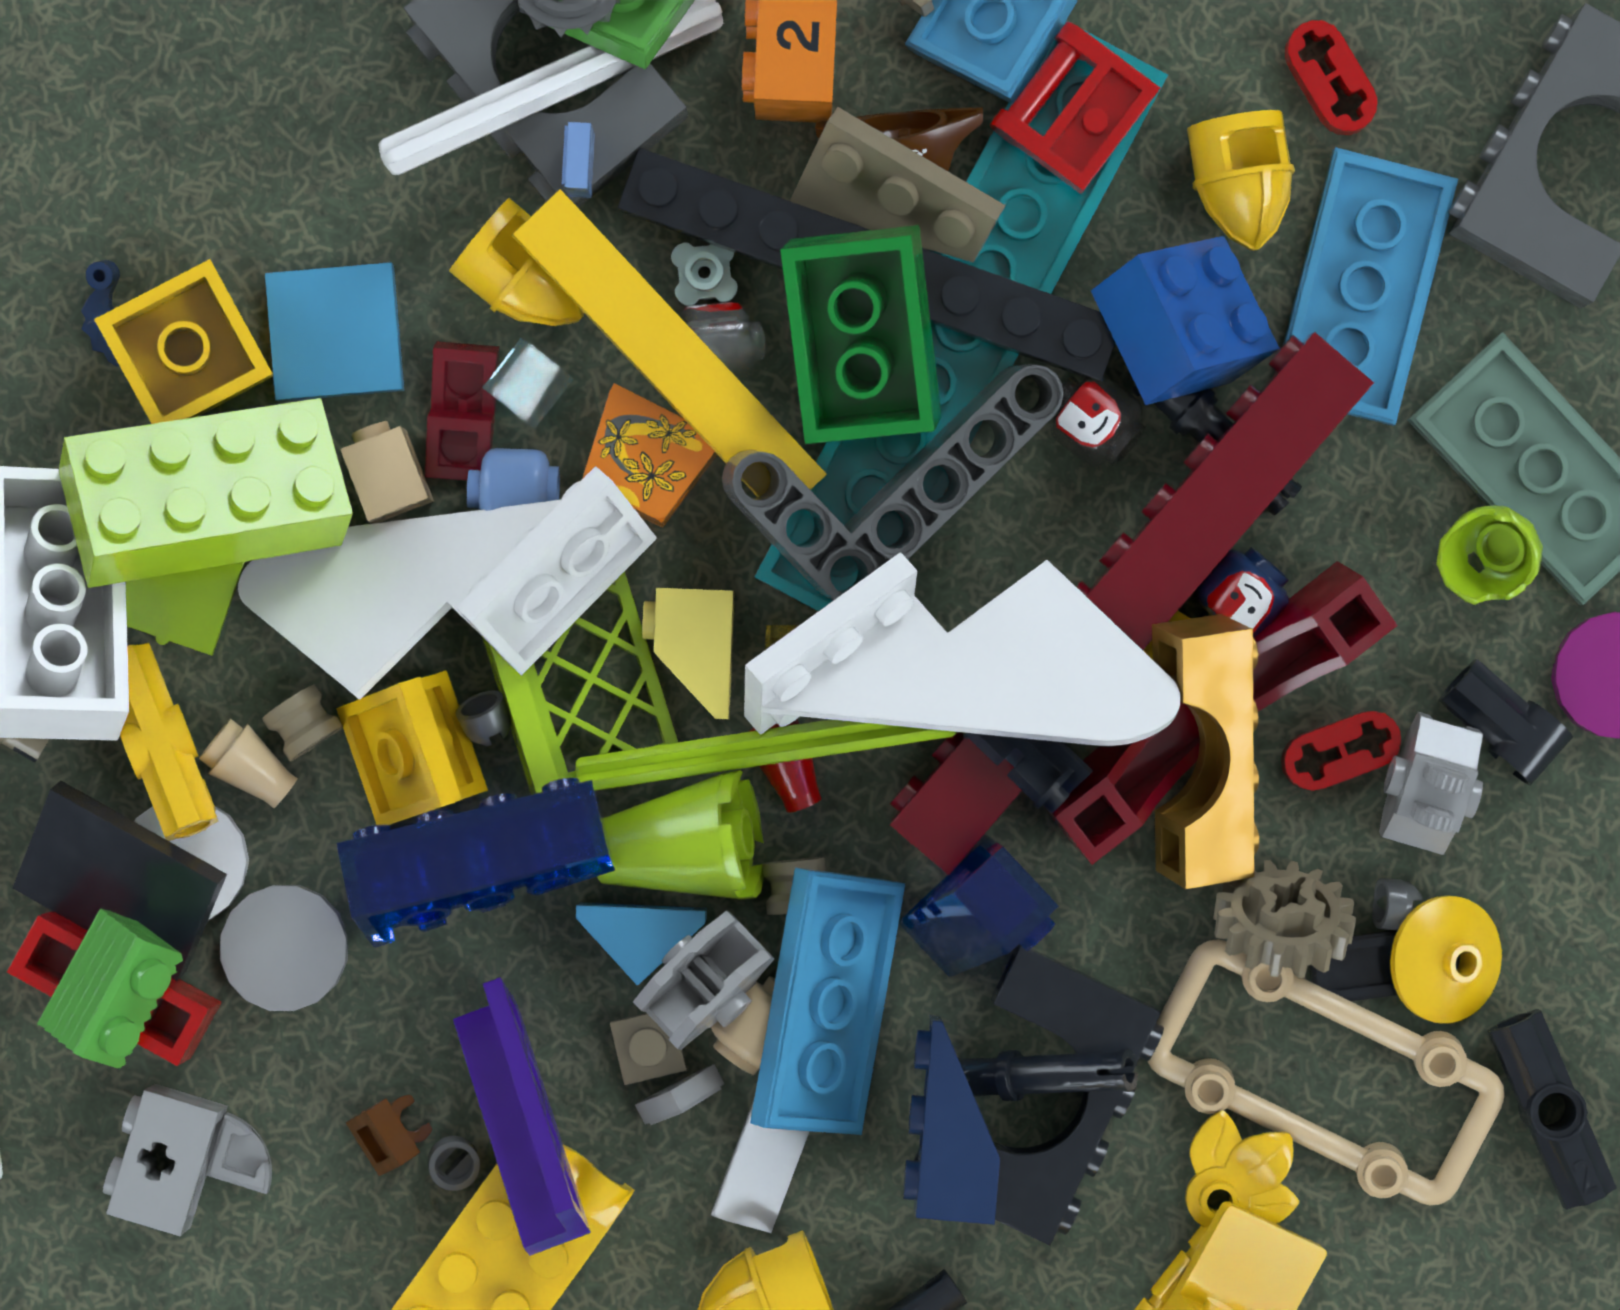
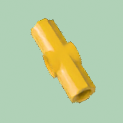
M150 643L127 646L129 713L120 737L137 779H143L165 839L171 841L187 838L205 831L211 825L219 822L215 813L216 808L205 780L202 779L195 758L199 757L188 726L179 704L174 705Z

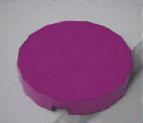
M1610 612L1587 618L1566 634L1559 646L1560 649L1556 654L1555 663H1553L1551 681L1557 704L1573 724L1595 736L1620 739V613Z

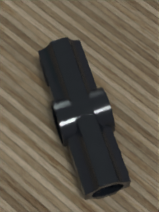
M1535 1009L1517 1014L1488 1029L1489 1037L1518 1102L1520 1118L1531 1132L1562 1207L1568 1210L1578 1206H1586L1605 1198L1607 1194L1617 1189L1587 1119L1586 1102L1581 1094L1574 1089L1541 1010ZM1560 1093L1565 1102L1564 1114L1554 1124H1542L1538 1114L1541 1101L1549 1094Z

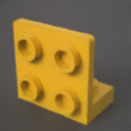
M1223 1202L1163 1310H1297L1325 1260L1327 1251L1318 1243L1230 1202Z

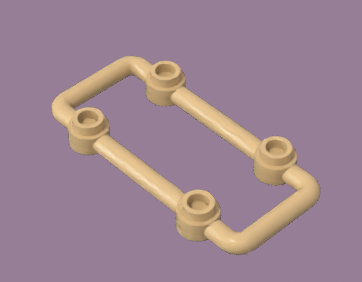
M1220 939L1208 940L1194 950L1156 1022L1164 1027V1031L1154 1054L1147 1061L1153 1071L1161 1077L1184 1087L1189 1104L1198 1112L1214 1114L1217 1111L1229 1109L1274 1132H1287L1291 1135L1294 1142L1355 1171L1360 1186L1370 1196L1389 1198L1400 1193L1429 1206L1443 1204L1454 1196L1502 1108L1505 1093L1504 1085L1498 1075L1490 1069L1468 1059L1460 1041L1448 1032L1434 1031L1421 1036L1304 978H1298L1291 968L1282 967L1278 977L1271 976L1269 965L1260 963L1253 969L1245 967L1247 955L1244 952L1230 956L1225 952L1227 941ZM1214 965H1220L1240 975L1248 994L1256 1000L1274 1002L1285 997L1412 1059L1421 1078L1430 1085L1445 1087L1459 1082L1478 1091L1479 1096L1436 1177L1433 1180H1429L1408 1170L1400 1150L1389 1143L1375 1142L1363 1148L1235 1085L1232 1071L1220 1060L1205 1058L1192 1064L1173 1055L1171 1049Z

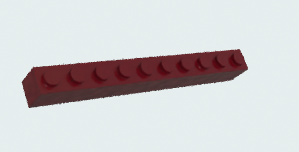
M1316 332L1309 334L1303 342L1294 335L1289 338L1268 363L1276 371L1260 392L1251 384L1245 389L1225 413L1234 422L1218 441L1210 434H1207L1183 462L1192 470L1175 490L1165 483L1141 511L1149 521L1133 539L1123 532L1099 559V562L1107 569L1091 588L1083 581H1080L1076 586L1142 650L1152 641V624L1165 623L1171 619L1374 384L1370 378ZM956 732L953 737L945 738L935 749L931 756L939 764L924 782L913 775L890 802V805L898 811L891 819L890 826L948 875L1022 791L1007 776L1014 766L1006 759L997 766L970 739L966 740L962 736L963 732Z

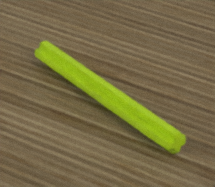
M829 719L770 728L761 735L757 731L580 757L576 760L575 773L580 790L589 792L953 737L956 732Z

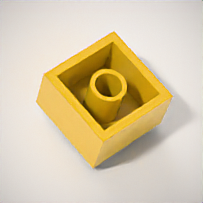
M210 259L94 319L151 424L198 417L273 377L271 369Z

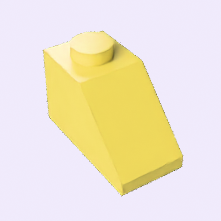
M656 588V601H644L642 638L654 640V653L715 719H730L735 592L728 590Z

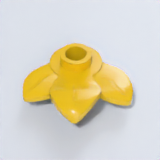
M1224 1110L1217 1111L1201 1125L1193 1137L1189 1148V1155L1195 1175L1187 1185L1185 1201L1192 1218L1203 1227L1210 1226L1218 1209L1209 1207L1207 1200L1213 1191L1219 1189L1229 1192L1230 1203L1275 1224L1287 1218L1299 1204V1199L1287 1186L1281 1184L1293 1162L1294 1150L1291 1135L1287 1132H1266L1249 1136L1242 1140L1233 1120Z

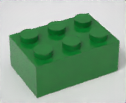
M919 225L790 239L780 251L805 444L935 431L942 416Z

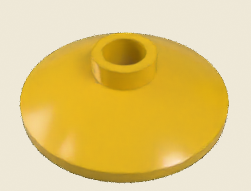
M1444 895L1428 899L1419 904L1401 923L1391 949V977L1400 1000L1416 1016L1435 1023H1455L1473 1015L1489 999L1499 978L1502 949L1498 931L1486 911L1471 900ZM1460 954V963L1456 970V959Z

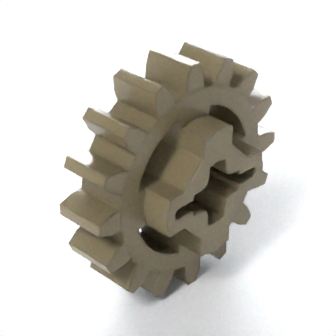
M1264 860L1263 871L1257 873L1254 870L1253 878L1223 883L1222 892H1218L1216 896L1213 919L1216 920L1214 934L1216 938L1227 939L1225 952L1229 956L1244 952L1247 955L1245 967L1253 969L1260 963L1269 965L1271 976L1278 977L1282 967L1291 968L1298 978H1305L1308 965H1312L1324 973L1329 971L1331 958L1341 961L1345 958L1347 946L1352 944L1356 917L1352 916L1354 901L1351 898H1341L1343 885L1339 881L1323 884L1321 882L1323 871L1318 868L1306 874L1299 871L1298 862L1291 861L1286 870H1277L1276 865L1271 860Z

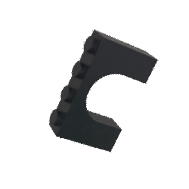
M1017 942L991 997L993 1004L1063 1038L1072 1046L1076 1054L1129 1049L1134 1053L1137 1062L1139 1058L1149 1061L1164 1031V1027L1156 1023L1161 1012L1154 1006ZM1135 1066L1112 1069V1072L1133 1073ZM1136 1087L1131 1092H1124L1122 1090L1083 1092L1080 1107L1071 1123L1059 1135L1042 1144L1030 1147H1011L993 1141L1000 1157L995 1220L1049 1246L1057 1231L1066 1235L1076 1219L1082 1200L1074 1197L1084 1174L1094 1177L1099 1170L1109 1147V1142L1101 1139L1112 1116L1119 1119L1124 1116L1132 1101ZM919 1150L915 1156L914 1161H918Z

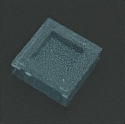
M520 338L482 388L536 429L573 381V378L533 345Z

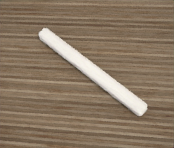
M695 0L653 59L719 30L724 24L721 14L722 9L719 3H716L715 0ZM589 45L383 138L378 144L381 159L392 175H401L627 72L636 65Z

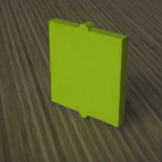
M245 562L126 582L127 627L156 636V642L160 645H166L171 641L213 656Z

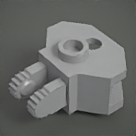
M1417 712L1405 736L1399 757H1393L1386 774L1384 793L1387 794L1379 829V833L1383 838L1444 855L1455 833H1459L1464 816L1473 818L1480 803L1483 782L1476 780L1478 775L1477 765L1483 733L1479 729L1469 726L1466 729L1433 720L1428 714Z
M726 910L693 938L687 935L680 940L662 959V963L665 966L651 978L633 1003L658 1024L670 1037L668 1040L677 1049L682 1050L707 1028H711L717 1021L723 1027L733 1022L752 1002L745 993L756 984V980L774 958L731 912Z

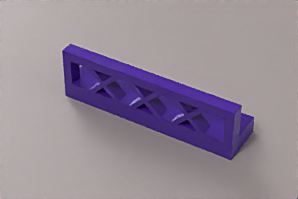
M501 977L483 983L489 1003L488 1006L454 1018L453 1022L522 1245L528 1255L531 1256L589 1234L591 1231L521 1013L513 996Z

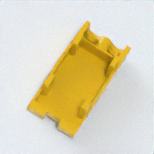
M563 1144L591 1233L529 1256L523 1248L498 1164H496L391 1310H551L605 1236L635 1190L625 1182L623 1185L614 1182L600 1172L583 1155Z

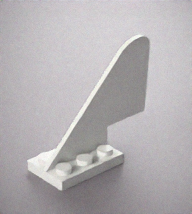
M595 466L581 481L573 484L565 492L561 500L507 506L489 511L483 509L350 526L347 529L341 546L252 560L240 576L238 592L240 599L250 610L360 700L451 608L483 636L512 668L522 675L657 537L614 482Z
M900 552L745 665L744 717L760 735L776 723L780 727H784L801 716L1087 745L1116 746L1134 743L1160 732L1172 723L1180 706V692L1175 681L1048 560L1044 561L947 633L914 596L917 570Z

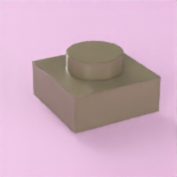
M647 1013L610 1022L624 1085L687 1070L683 1049H677L668 1040L670 1037Z

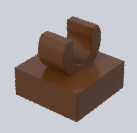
M404 1095L390 1103L385 1098L345 1122L378 1176L400 1167L418 1155L420 1151L415 1144L425 1140L433 1130L429 1123L414 1131H408L400 1121V1114L403 1109L415 1102L412 1095Z

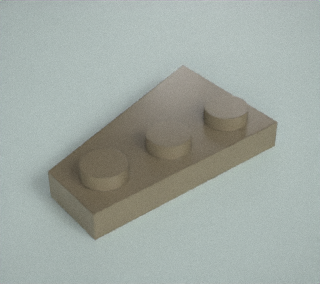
M839 107L836 108L827 121L790 199L791 202L870 230L919 225L923 248L974 262L1006 206Z

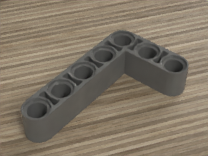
M1019 364L1004 369L845 525L831 513L781 459L771 453L747 450L731 457L723 470V489L740 511L820 594L828 599L835 600L901 552L908 560L1056 414L1061 407L1064 395L1062 383L1056 373L1048 367L1040 365ZM1026 376H1030L1035 380L1040 393L1038 402L1028 411L1021 409L1015 398L1016 386ZM984 420L993 430L994 442L987 453L978 456L970 447L969 435L974 425ZM754 462H761L770 473V485L767 491L760 497L750 498L742 489V474L747 466ZM939 465L946 471L949 485L944 496L932 501L924 492L923 480L929 469ZM806 509L814 520L813 534L804 543L795 545L790 541L786 533L787 520L797 510ZM894 510L902 518L904 528L898 541L892 545L885 546L877 536V524L882 515ZM850 556L857 564V579L851 587L838 591L831 582V568L841 557Z

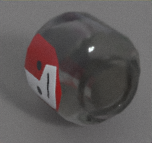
M1105 373L1102 381L1085 377L1080 382L1073 376L1069 377L1062 384L1064 395L1061 407L1051 420L1050 431L1052 437L1089 467H1098L1106 462L1113 467L1116 466L1134 448L1146 429L1140 423L1143 413L1141 403Z

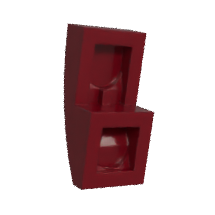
M436 341L433 347L431 410L427 416L425 477L467 481L469 470H481L482 459L493 446L500 346Z

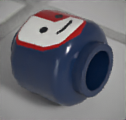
M1252 547L1245 554L1238 550H1229L1194 591L1196 601L1204 609L1197 618L1222 614L1252 628L1253 637L1255 638L1287 607L1289 596L1283 587L1289 579Z

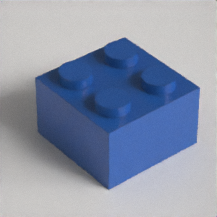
M1225 236L1138 254L1091 290L1145 405L1230 384L1280 349L1268 326L1267 318L1260 309L1240 269L1239 261L1231 251Z

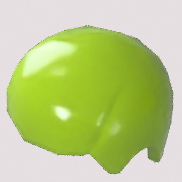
M1497 505L1477 507L1461 515L1440 539L1436 564L1445 586L1467 603L1477 605L1489 600H1510L1525 591L1526 586L1531 584L1539 573L1543 546L1532 522L1511 508ZM1472 552L1476 553L1485 568L1480 573L1468 563V555Z

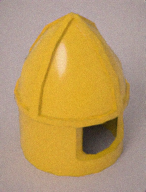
M1280 110L1251 111L1217 117L1191 125L1187 128L1195 176V181L1192 183L1193 189L1198 191L1206 212L1228 238L1250 251L1259 250L1277 232L1290 202L1292 174L1295 172L1293 164H1290L1282 112Z
M508 198L467 245L449 272L491 306L490 310L494 313L499 311L520 322L551 326L579 322L584 316V312L511 236L531 216Z
M803 1230L787 1236L788 1240L784 1245L759 1255H755L752 1247L744 1249L743 1252L722 1266L704 1290L698 1310L834 1309L813 1251Z

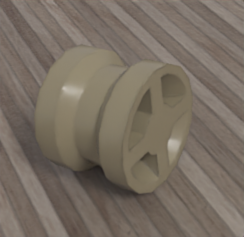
M316 684L288 698L262 718L268 730L277 731L284 740L283 752L290 762L303 756L344 727L337 716L327 714L321 705L322 693Z
M825 857L762 863L763 877L771 885V896L766 901L767 915L787 914L795 867L825 871Z

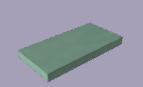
M1502 332L1407 420L1487 506L1509 507L1532 522L1543 546L1542 566L1579 605H1584L1620 571V457Z

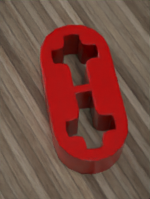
M1311 20L1302 23L1290 35L1285 46V60L1289 70L1320 122L1329 131L1337 135H1352L1360 132L1372 121L1377 111L1378 99L1372 84L1344 37L1334 25L1323 20ZM1310 35L1314 42H1320L1325 39L1329 43L1330 49L1324 55V60L1332 73L1325 76L1320 65L1314 59L1308 60L1305 63L1302 61L1299 53L1306 46L1303 39L1304 36ZM1336 80L1345 95L1353 96L1358 93L1362 98L1363 103L1356 110L1359 117L1358 120L1352 121L1351 117L1347 114L1336 117L1332 112L1331 108L1338 101V96L1331 86V82Z
M1365 711L1353 714L1300 734L1290 740L1283 749L1281 758L1282 771L1288 781L1298 788L1311 791L1327 788L1383 767L1391 762L1400 750L1402 741L1400 729L1396 722L1385 713ZM1369 721L1373 729H1385L1387 739L1379 743L1380 755L1372 757L1370 751L1364 749L1347 754L1344 743L1355 740L1363 735L1361 724ZM1305 744H1310L1313 751L1317 752L1335 747L1338 758L1320 765L1321 777L1313 780L1309 772L1296 771L1294 762L1299 761L1303 757L1301 747Z

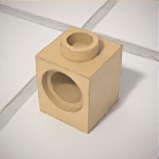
M388 421L367 426L352 433L354 444L340 449L369 522L373 524L379 523L434 502L408 432L401 426L390 429Z

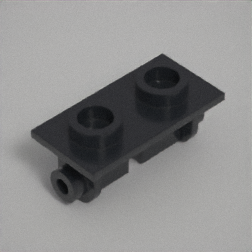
M964 733L962 735L966 740L970 739L997 766L1004 759L1011 763L1014 768L1007 776L1034 801L1033 805L1037 809L1044 805L1051 813L1070 796L1069 793L1093 772L1064 742Z

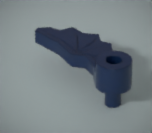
M101 260L90 264L86 270V280L96 290L88 297L81 310L85 317L82 330L91 337L93 351L104 353L110 363L119 366L94 320L115 309L112 306V295L120 278V271L114 262Z

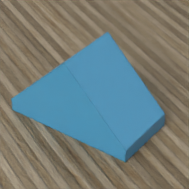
M580 902L576 905V919L638 986L662 964L664 956L687 935L692 936L705 924L707 908Z

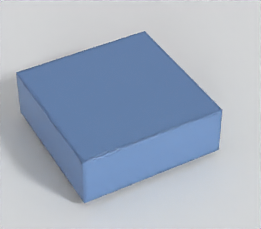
M568 122V126H565L562 186L569 197L591 198L595 133L591 123Z

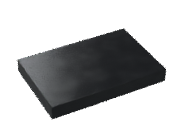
M60 780L49 791L13 889L87 931L100 908L140 922L182 954L183 961L175 965L177 973L171 975L172 979L178 981L189 967L227 874Z

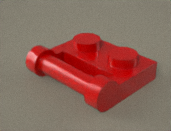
M1066 22L1055 36V40L1058 43L1008 111L1000 109L989 125L993 131L1008 143L1020 148L1074 190L1082 194L1156 96L1160 87L1083 29L1071 22ZM1077 60L1085 61L1094 70L1044 136L1040 135L1029 124Z

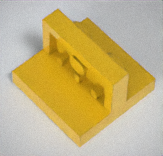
M447 670L423 678L417 677L363 697L360 700L358 699L336 708L341 723L344 726L343 729L378 828L488 791L472 742L463 732L455 715L459 704Z

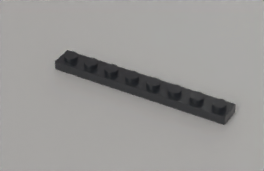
M642 148L638 150L618 205V209L622 213L782 270L780 249L790 239L870 230ZM922 248L931 323L1098 383L1102 381L1115 341L1100 311Z

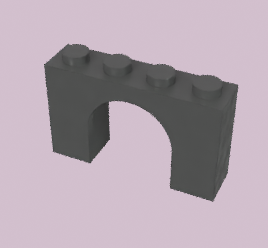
M413 0L404 7L408 17L414 24L406 31V34L429 62L440 55L455 74L446 82L462 102L501 86L496 69L497 46L506 25L520 11L518 0ZM649 64L646 69L638 66L633 67L600 96L582 108L566 113L537 112L490 135L511 160L520 152L536 170L528 178V181L546 202L559 189L565 193L562 186L564 130L565 126H568V122L591 123L594 130L592 196H594L635 161L639 148L645 150L652 148L687 119L688 112L684 103L654 67ZM565 193L578 208L590 199L569 197Z
M1587 3L1577 10L1571 18L1561 14L1556 20L1542 45L1543 49L1551 53L1540 73L1530 69L1519 84L1510 103L1520 109L1508 129L1500 124L1495 128L1479 156L1480 159L1488 163L1477 184L1470 180L1463 184L1448 211L1450 215L1457 218L1449 232L1451 236L1580 309L1595 301L1620 257V243L1569 215L1552 201L1539 177L1537 149L1545 126L1553 115L1561 110L1578 105H1597L1620 113V22Z

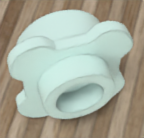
M689 243L677 245L671 254V260L678 267L679 284L675 288V295L679 302L692 306L699 299L708 300L716 298L720 302H728L733 299L738 289L737 283L731 278L729 262L734 257V252L712 244L700 247H693ZM701 267H708L711 273L708 278H701L698 275Z

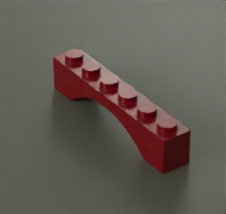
M1336 561L1290 597L1287 607L1254 638L1258 649V662L1255 669H1253V699L1258 712L1289 692L1318 677L1347 666L1398 626L1362 575ZM1180 701L1175 719L1160 732L1134 743L1100 746L1083 759L1093 772L1069 793L1070 796L1053 813L1043 805L1069 841L1091 865L1143 826L1160 800L1197 761L1200 738L1193 713L1185 703Z

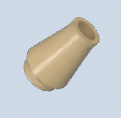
M232 719L228 720L199 757L203 763L210 767L207 774L265 801L272 808H275L282 801L298 779L282 765L248 723L242 728Z

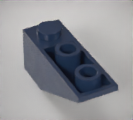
M930 1015L929 1031L917 1030L914 1069L926 1070L924 1096H911L908 1133L920 1135L918 1161L906 1160L903 1199L915 1200L914 1212L916 1218L995 1225L1000 1157L940 1016Z

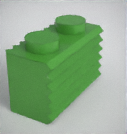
M100 908L37 1024L45 1028V1031L51 1033V1036L59 1039V1042L66 1045V1048L72 1050L74 1054L119 1069L126 1065L125 1057L132 1053V1050L139 1042L140 1032L145 1030L144 1022L151 1019L150 1011L158 1007L156 1000L164 996V992L171 982V975L177 973L175 965L183 961L182 954L140 922Z

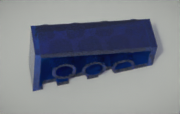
M563 778L549 782L542 787L541 793L517 798L515 794L511 793L490 796L479 802V808L456 814L450 809L429 811L419 815L415 819L416 824L392 830L388 825L364 827L352 834L353 839L336 843L351 918L374 948L395 942L393 929L401 926H418L420 931L426 932L448 925L446 918L451 915V910L463 906L466 910H478L482 913L504 907L506 903L515 898L514 890L525 886L528 894L541 895L615 871L598 795L592 780L580 783L578 778Z
M987 837L949 875L899 920V924L950 978L1006 955L1018 944L1026 951L1030 950L1056 925L1049 915L1059 906L1002 845L991 837Z

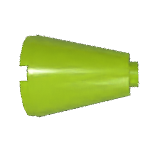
M741 770L727 771L596 820L592 825L591 834L584 835L582 840V855L586 870L589 873L595 872L598 880L602 884L734 899L756 898L762 890L764 877L762 864L753 865L755 840L763 844L764 841L759 806L752 784L749 779L740 780L743 774Z

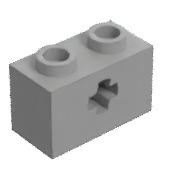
M158 1084L145 1089L142 1097L134 1095L128 1105L122 1124V1132L130 1134L124 1157H114L104 1182L103 1193L111 1196L106 1214L177 1236H182L189 1230L228 1106ZM163 1143L167 1146L166 1156L169 1159L175 1160V1165L171 1164L160 1172L156 1170L157 1159L148 1155V1150L152 1151Z

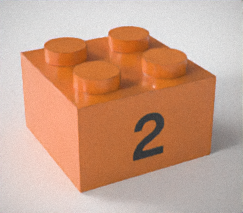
M746 0V39H756V52H743L742 91L743 102L754 103L756 120L813 123L829 120L832 115L837 0Z

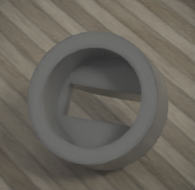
M490 690L478 693L465 700L455 712L465 735L469 740L477 744L490 746L492 745L489 739L490 736L499 733L502 739H504L511 727V714L500 691Z
M1380 878L1376 882L1372 913L1374 926L1377 929L1398 930L1403 920L1412 911L1413 901H1423L1418 889L1410 882L1401 879ZM1384 896H1387L1386 911L1377 904V901Z
M445 1136L437 1141L429 1152L428 1168L430 1176L439 1187L445 1190L458 1191L467 1188L476 1180L480 1171V1159L477 1149L466 1138L461 1136ZM456 1148L466 1150L454 1160L451 1167L445 1173L439 1168Z

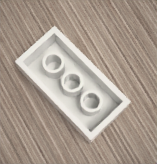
M0 466V738L118 740L129 713L125 582L87 588L59 469Z

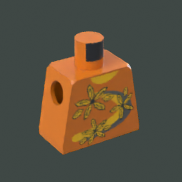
M614 383L605 404L583 478L596 466L614 482L640 517L663 528L716 458L717 454L684 418Z

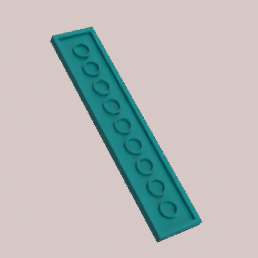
M1087 32L1158 85L1160 89L1162 88L1168 74ZM1056 40L1053 41L1034 75L1057 46ZM1078 59L1029 126L1044 136L1094 68L1085 61ZM1158 93L1082 194L1074 190L1020 148L1008 143L993 131L966 182L1006 205L974 262L933 250L929 251L1051 294ZM1008 103L1005 110L1008 111L1012 104ZM931 323L942 416L935 431L826 442L816 463L827 475L811 491L845 525L1001 371L1009 366H1013L1018 354ZM983 420L975 424L971 429L969 435L970 444ZM937 465L929 469L924 476L923 489L930 500L935 501L941 498L949 485V479L946 471ZM800 509L791 514L787 520L786 533L793 544H802L813 534L814 520L810 512L806 509ZM888 511L882 515L877 524V536L885 546L892 545L898 541L903 532V521L896 511ZM773 544L771 545L754 576L756 579L818 612L834 601L820 594ZM841 557L831 568V582L838 591L851 587L857 579V564L852 557Z

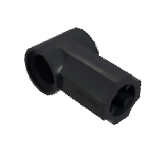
M1478 659L1473 660L1464 668L1438 699L1466 726L1479 729L1483 733L1482 739L1489 745L1487 751L1495 759L1500 756L1516 769L1513 775L1529 786L1533 784L1573 738L1568 729L1553 715L1533 701L1529 700L1526 702Z

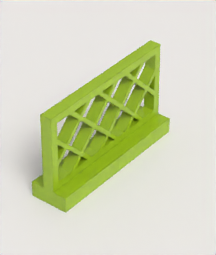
M625 571L606 589V591L618 597L622 610L611 633L580 617L573 623L606 641L590 673L557 656L572 625L555 641L550 652L546 650L540 656L545 659V662L538 675L534 663L520 675L482 636L498 691L502 693L511 714L510 729L532 797L577 783L575 771L569 773L567 771L560 748L571 725L604 741L598 755L608 753L611 746L622 751L636 749L616 738L631 707L634 706L656 718L663 743L658 745L678 743L647 641L642 638V625ZM624 623H626L632 645L618 638ZM613 645L636 656L641 670L629 694L597 677ZM552 664L585 680L569 713L545 700L541 684ZM644 683L651 705L636 698ZM592 685L625 701L609 733L576 717ZM550 713L565 720L557 736Z

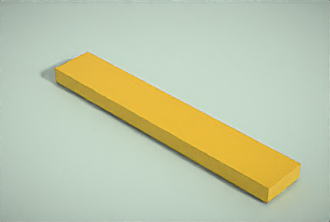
M561 189L511 235L726 464L731 457L739 452L755 450L777 456L810 490L827 475ZM754 462L747 466L741 478L757 497H760L767 491L771 480L767 467L761 462Z

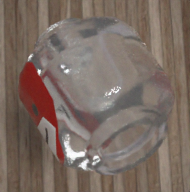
M735 302L692 305L682 311L680 318L741 383H745L752 374L754 361L763 360L765 357V338L762 324L760 322H750L745 308Z

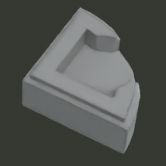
M715 1064L647 1097L635 1104L644 1124L650 1123V1125L684 1113L721 1090L720 1086L724 1085V1082Z
M227 1112L222 1121L206 1176L267 1194L270 1191L272 1180V1165L268 1149L261 1136L250 1124L236 1115Z

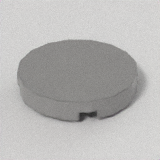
M272 885L249 894L230 912L221 932L220 961L228 982L246 1001L268 1011H296L317 1003L338 984L348 961L347 934L340 913L323 895L301 885Z

